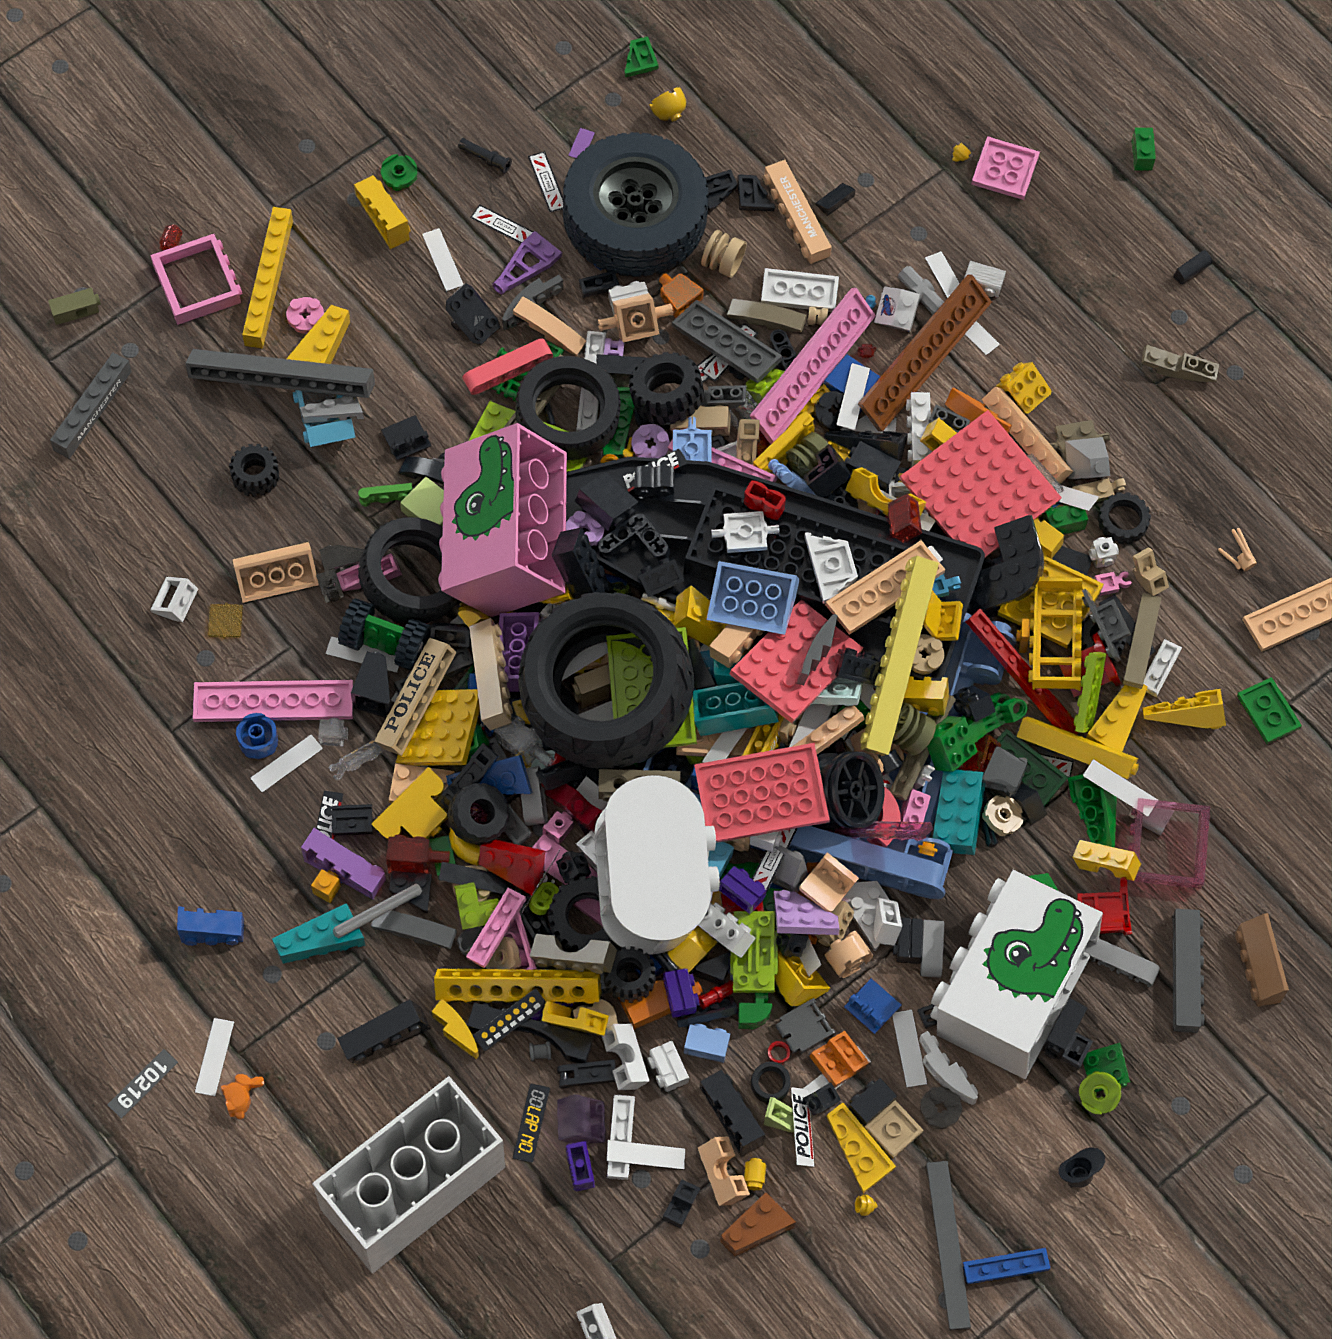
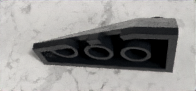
M828 430L824 434V438L850 450L853 446L857 447L861 441L901 461L907 433L883 431L882 434H873L872 431L865 430V432L855 434L853 430Z

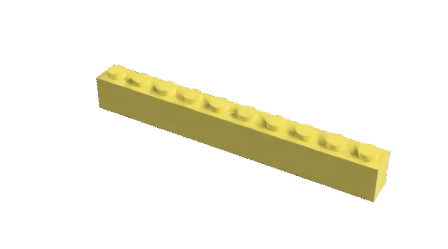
M914 556L906 563L905 570L907 573L901 582V596L896 601V615L890 623V628H892L891 634L885 642V647H887L886 653L880 661L881 672L875 680L876 691L870 699L871 710L865 718L866 729L860 737V749L881 756L889 755L939 562Z

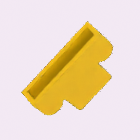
M428 767L372 825L386 839L391 841L400 838L402 828L409 832L420 844H423L431 835L435 837L442 829L440 826L448 819V814L432 799L433 797H439L445 790L443 781Z

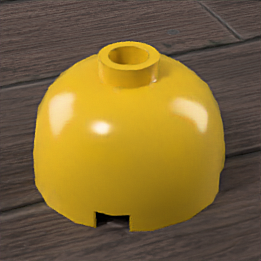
M680 87L674 88L675 92L673 93L667 91L651 101L652 104H649L654 115L660 120L667 121L671 119L674 122L682 117L681 113L686 107V98Z

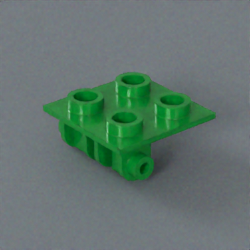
M1121 1043L1087 1053L1083 1061L1087 1076L1096 1071L1108 1073L1117 1080L1121 1088L1126 1087V1083L1130 1082ZM1095 1089V1092L1102 1091L1103 1089Z

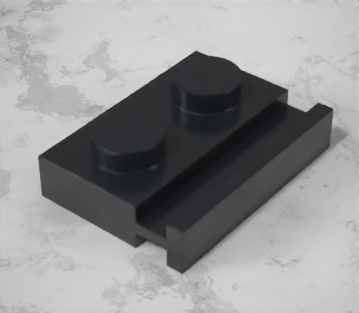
M372 804L332 806V836L373 834Z

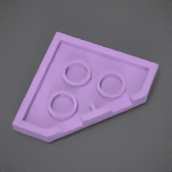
M774 891L773 899L777 933L839 935L838 916L823 910L819 905L794 891Z

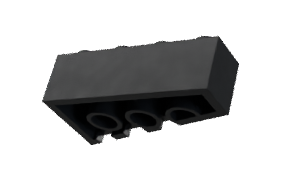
M409 999L337 1039L346 1059L353 1064H358L365 1061L367 1057L431 1029L422 1008Z
M721 1069L700 1081V1089L740 1156L743 1157L763 1146L765 1133L755 1120L752 1112L745 1105L741 1094L738 1091L736 1092L732 1086L733 1082L730 1076L724 1074Z

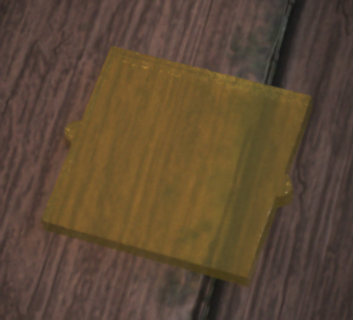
M228 603L210 604L208 637H223V639L227 637H241L243 605Z

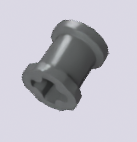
M550 1041L539 1045L529 1043L531 1062L535 1059L543 1058L551 1060Z

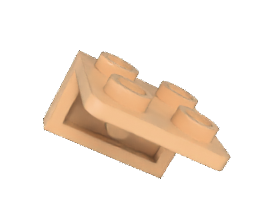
M827 852L800 885L799 889L823 910L832 912L859 878Z

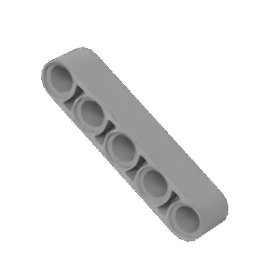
M1101 939L1098 940L1097 944L1089 940L1084 951L1090 955L1089 959L1092 960L1091 962L1094 963L1097 959L1098 965L1107 966L1111 971L1117 968L1116 972L1118 974L1127 975L1131 980L1135 976V982L1145 983L1147 987L1153 986L1160 969L1157 964Z

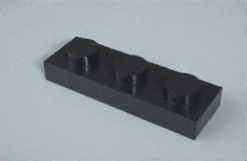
M733 996L723 998L722 1002L713 1003L705 1009L700 1008L698 1005L695 1013L674 1018L678 1028L689 1027L690 1024L710 1022L714 1019L738 1014V1008Z

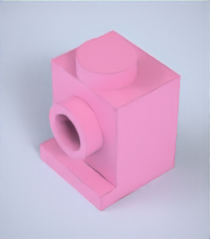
M556 811L548 823L543 826V834L560 845L573 829L572 817L564 811L562 813Z

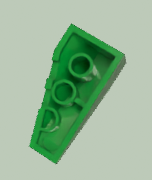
M1084 774L1069 777L1070 796L1073 803H1076L1079 809L1080 819L1084 820L1090 841L1115 848L1117 797L1084 777Z

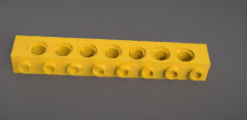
M437 969L434 977L436 1000L443 999L445 1002L457 1000L463 1002L503 1001L510 1003L519 1001L536 988L545 1001L585 1002L592 1004L599 1002L602 992L601 975L590 970L578 972L575 970Z

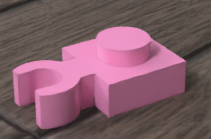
M1114 572L1096 575L1094 579L1104 584L1099 595L1119 592V586L1122 588L1130 587L1131 581H1123V578L1128 577V572H1122L1119 576H1115Z

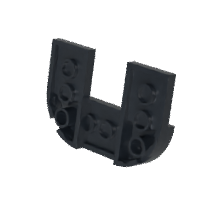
M1027 515L994 527L1004 562L981 570L967 613L973 615L979 609L986 611L1012 601H1020L1035 590L1040 576L1042 577L1044 556L1032 515Z

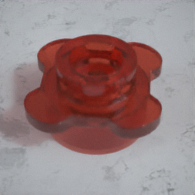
M862 344L861 347H858L857 352H859V356L862 358L874 357V352H876L877 348L873 347L872 344Z

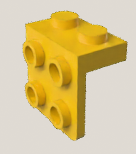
M1020 362L1013 367L1014 371L1001 377L1000 383L995 387L1009 391L1022 412L1028 414L1045 400L1052 391L1033 362Z
M932 590L923 626L935 639L940 641L958 640L963 604L961 601L941 602Z

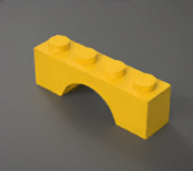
M862 467L853 470L845 489L851 493L850 495L853 498L862 499L867 502L868 506L883 510L885 515L896 517L899 519V522L908 525L918 523L926 505V501L911 493L902 496L899 500L887 498L879 488L878 476Z

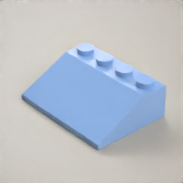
M719 561L707 620L785 635L797 594L799 578L796 575Z

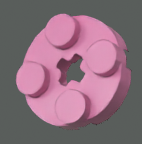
M309 297L293 299L286 312L287 322L290 327L294 328L296 332L307 334L324 314L319 300ZM307 312L310 315L307 318H303L301 314Z

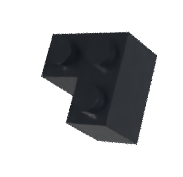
M830 444L814 455L818 465L803 476L808 487L817 496L822 498L831 495L836 488L845 484L851 478L843 458Z

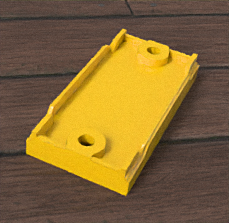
M805 411L753 461V466L775 475L768 467L769 462L776 459L780 464L786 465L788 463L785 456L786 452L797 443L800 444L801 440L809 433L814 432V418Z

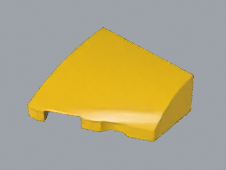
M463 602L459 604L458 615L468 627L490 618L483 612Z

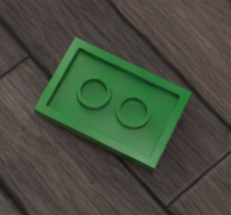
M1272 677L1238 692L1237 697L1266 744L1301 729V723Z

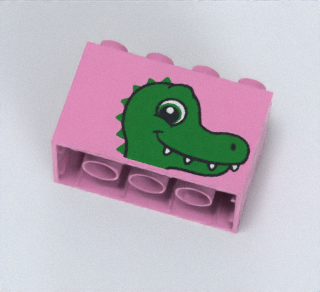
M518 423L445 450V463L441 471L444 482V500L440 506L443 517V536L439 541L442 552V572L439 574L438 581L441 591L490 617L565 593V582L551 555L560 532L566 531L567 452Z

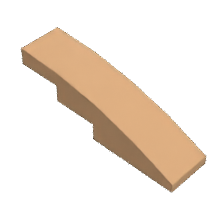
M525 297L521 298L513 310L514 315L528 322L529 327L545 335L546 340L576 357L586 344V340L573 329Z

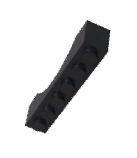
M480 1002V1004L474 1003L467 1023L470 1032L475 1034L507 1009L500 1008L498 1010L484 1002ZM531 1017L513 1030L531 1033L546 1041H550L566 1061L573 1063H587L593 1045V1037H590V1034L586 1032L570 1031V1028L556 1027L542 1020H532Z

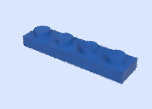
M1046 1248L972 1260L962 1264L967 1285L1049 1271L1051 1269Z

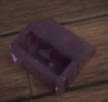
M576 1094L557 1100L559 1141L572 1144L586 1141V1143L606 1142L604 1101Z

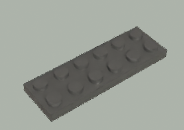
M695 300L672 322L674 329L756 383H759L782 361V355L698 300Z

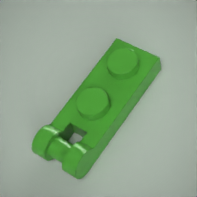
M412 483L361 488L358 492L359 502L361 506L367 507L373 502L402 501L412 491Z

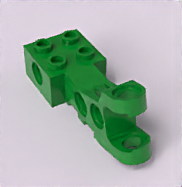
M997 692L991 695L996 712L977 722L965 716H947L936 725L933 738L927 746L935 770L955 771L978 752L975 742L985 734L1005 723L1016 722L1025 716L1027 712L1026 702L1022 699L1010 698L1007 694ZM1000 698L1004 699V703L1002 704L998 703L997 701ZM1016 703H1019V711L1014 713L1013 707Z

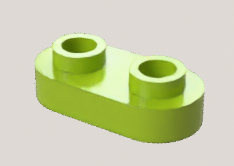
M551 882L542 883L529 902L530 910L538 915L546 914L549 910V905L552 903V897L559 892L558 887Z

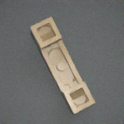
M740 419L736 458L753 465V461L756 460L760 420Z

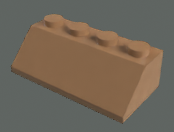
M1268 913L1241 923L1235 932L1236 941L1240 943L1242 949L1240 951L1241 960L1245 962L1247 967L1245 970L1246 979L1251 982L1252 986L1250 990L1253 1001H1256L1257 1007L1281 1003L1289 990Z

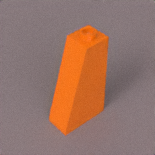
M663 980L655 981L652 992L649 991V996L646 998L642 996V1001L638 1002L635 999L633 1003H629V1000H625L624 1003L620 1002L634 1030L671 1013ZM696 981L695 986H692L693 994L697 993L699 997L703 991L700 983Z

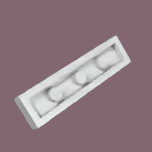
M614 1095L611 1141L631 1143L635 1096ZM609 1161L607 1178L628 1180L630 1163Z

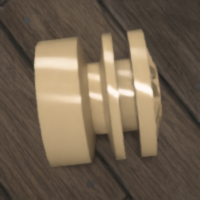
M716 230L705 246L701 265L706 268L710 265V269L715 270L720 264L719 273L732 278L743 260L747 243L734 237L728 244L729 235L725 233L722 236V231Z

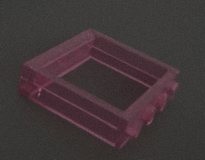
M1138 798L1137 809L1132 807L1131 815L1134 816V823L1130 824L1129 835L1133 836L1132 843L1128 845V851L1135 852L1138 859L1140 856L1144 805L1154 806L1157 809L1199 813L1194 878L1137 872L1134 881L1201 889L1205 882L1210 806Z

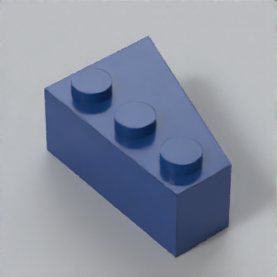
M178 906L177 931L181 942L186 945L192 946L197 943L216 945L221 942L236 945L238 942H243L244 918L242 912L216 910V913H204V909L197 908L196 912L184 911V907Z

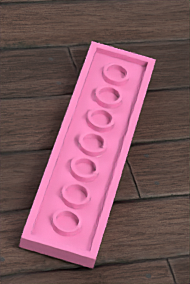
M353 680L194 682L193 721H242L246 715L252 713H262L273 721L353 719L351 697Z

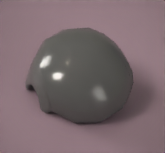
M481 926L468 928L457 938L459 949L463 955L467 956L483 929Z

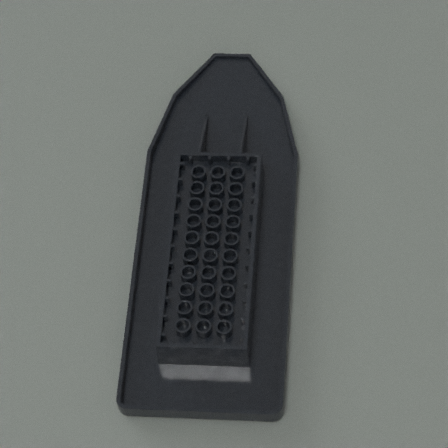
M625 457L566 472V522L575 512H586L575 502L580 488L605 472L615 480L635 470V467L644 466L658 458ZM687 460V464L675 469L674 494L667 497H661L656 494L649 497H640L635 495V490L628 492L638 501L636 514H643L664 539L670 549L669 559H675L682 574L683 582L653 595L657 598L659 596L663 597L675 605L677 596L689 586H693L708 600H711L718 562L721 561L796 575L799 578V584L793 607L800 600H803L829 620L833 614L825 605L826 603L823 604L805 541V533L808 532L811 533V536L820 538L826 536L834 540L848 541L858 575L855 582L922 540L927 548L932 546L942 557L943 560L940 563L945 568V573L942 574L945 580L956 576L960 578L961 588L954 591L949 590V595L939 597L941 602L961 601L963 604L960 623L961 630L985 558L984 551L977 546L708 461ZM751 481H758L769 490H775L783 494L786 502L785 510L780 518L773 520L764 515V521L767 526L779 525V534H767V550L727 553L724 537L712 538L711 530L723 529L724 514L759 512L748 508L744 504V492ZM639 521L636 523L639 526L642 525V523ZM614 527V528H612V529L609 530V531H607V530L604 528V536H603V537H605L607 534H609L611 531H613V530L616 529V528ZM582 528L583 531H584V533H585L586 531L589 532L588 529ZM621 532L619 539H625L628 536V532ZM653 533L647 534L646 537H645V540H646V541H651V540H653L654 537H655V534H653ZM639 538L633 540L611 557L603 556L598 545L591 546L595 550L597 559L603 568L645 592L637 574L641 573L640 569L645 566L651 565V567L658 565L659 560L654 558ZM608 544L605 545V548H611ZM658 544L655 545L658 552L662 553L663 549ZM894 605L850 635L838 620H836L835 626L863 647L860 654L869 652L874 654L878 661H881L887 649L885 647L886 639L890 636L892 630L890 623L892 618L895 617L897 609H895ZM922 626L921 634L930 635L926 628ZM957 640L941 641L944 659L938 669L929 674H919L911 670L910 676H913L914 680H924V677H931V681H941L942 677H945ZM924 650L919 652V654H922V658L929 656Z

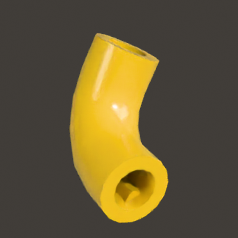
M450 827L449 840L452 850L467 863L479 866L480 846L464 842V840L455 835Z

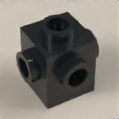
M568 851L556 862L565 883H568L571 879L575 881L580 879L579 877L581 876L588 877L592 874L583 852Z
M780 933L776 938V944L784 956L801 957L803 950L807 946L809 936L808 934Z

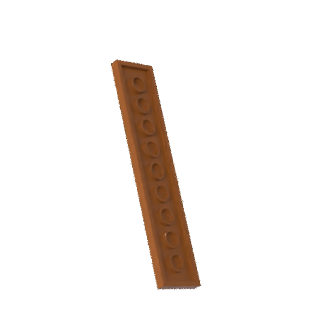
M968 274L858 403L859 407L879 432L885 430L906 405V400H910L911 392H917L992 303L972 274Z

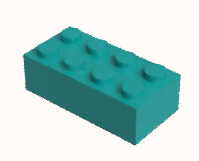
M740 682L693 691L694 722L700 736L779 722L778 712Z
M964 770L943 771L933 838L948 843L951 847L950 849L953 850L952 853L975 855L986 781L983 780V772Z

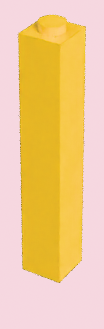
M1028 716L1022 719L1017 734L1018 738L1089 765L1094 759L1126 779H1129L1132 775L1135 776L1139 764L1136 763L1138 758Z

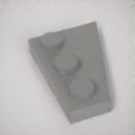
M344 395L341 398L327 399L324 402L310 403L300 407L304 423L327 422L330 418H339L341 421L347 420V417L357 416V419H364L358 399L354 396Z

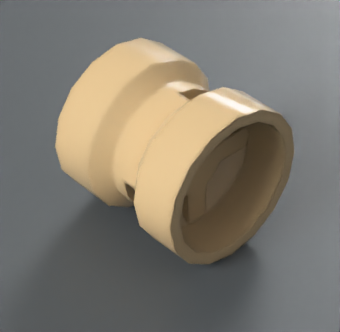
M809 307L808 325L819 324L821 327L827 319L828 308L820 310L816 309V307Z

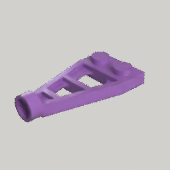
M534 231L521 243L501 276L492 283L493 288L497 293L503 295L506 291L550 268L562 257V252ZM530 252L540 262L532 267H528L522 262V259L526 253ZM515 266H518L525 272L518 278L510 274Z

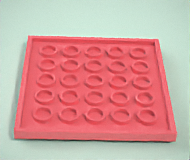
M989 410L899 477L913 495L926 501L924 509L936 520L935 522L947 537L981 548L985 553V558L999 548L994 527L1027 515H1032L1033 520H1035L1062 499Z

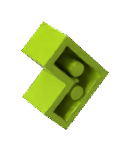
M474 882L454 886L462 929L484 926L498 905V898L478 902Z

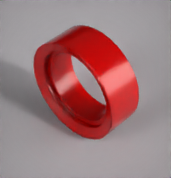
M775 1041L770 1044L767 1052L769 1061L781 1065L785 1064L790 1057L789 1046L782 1041ZM775 1047H782L787 1055L782 1060H776L772 1057L771 1050Z

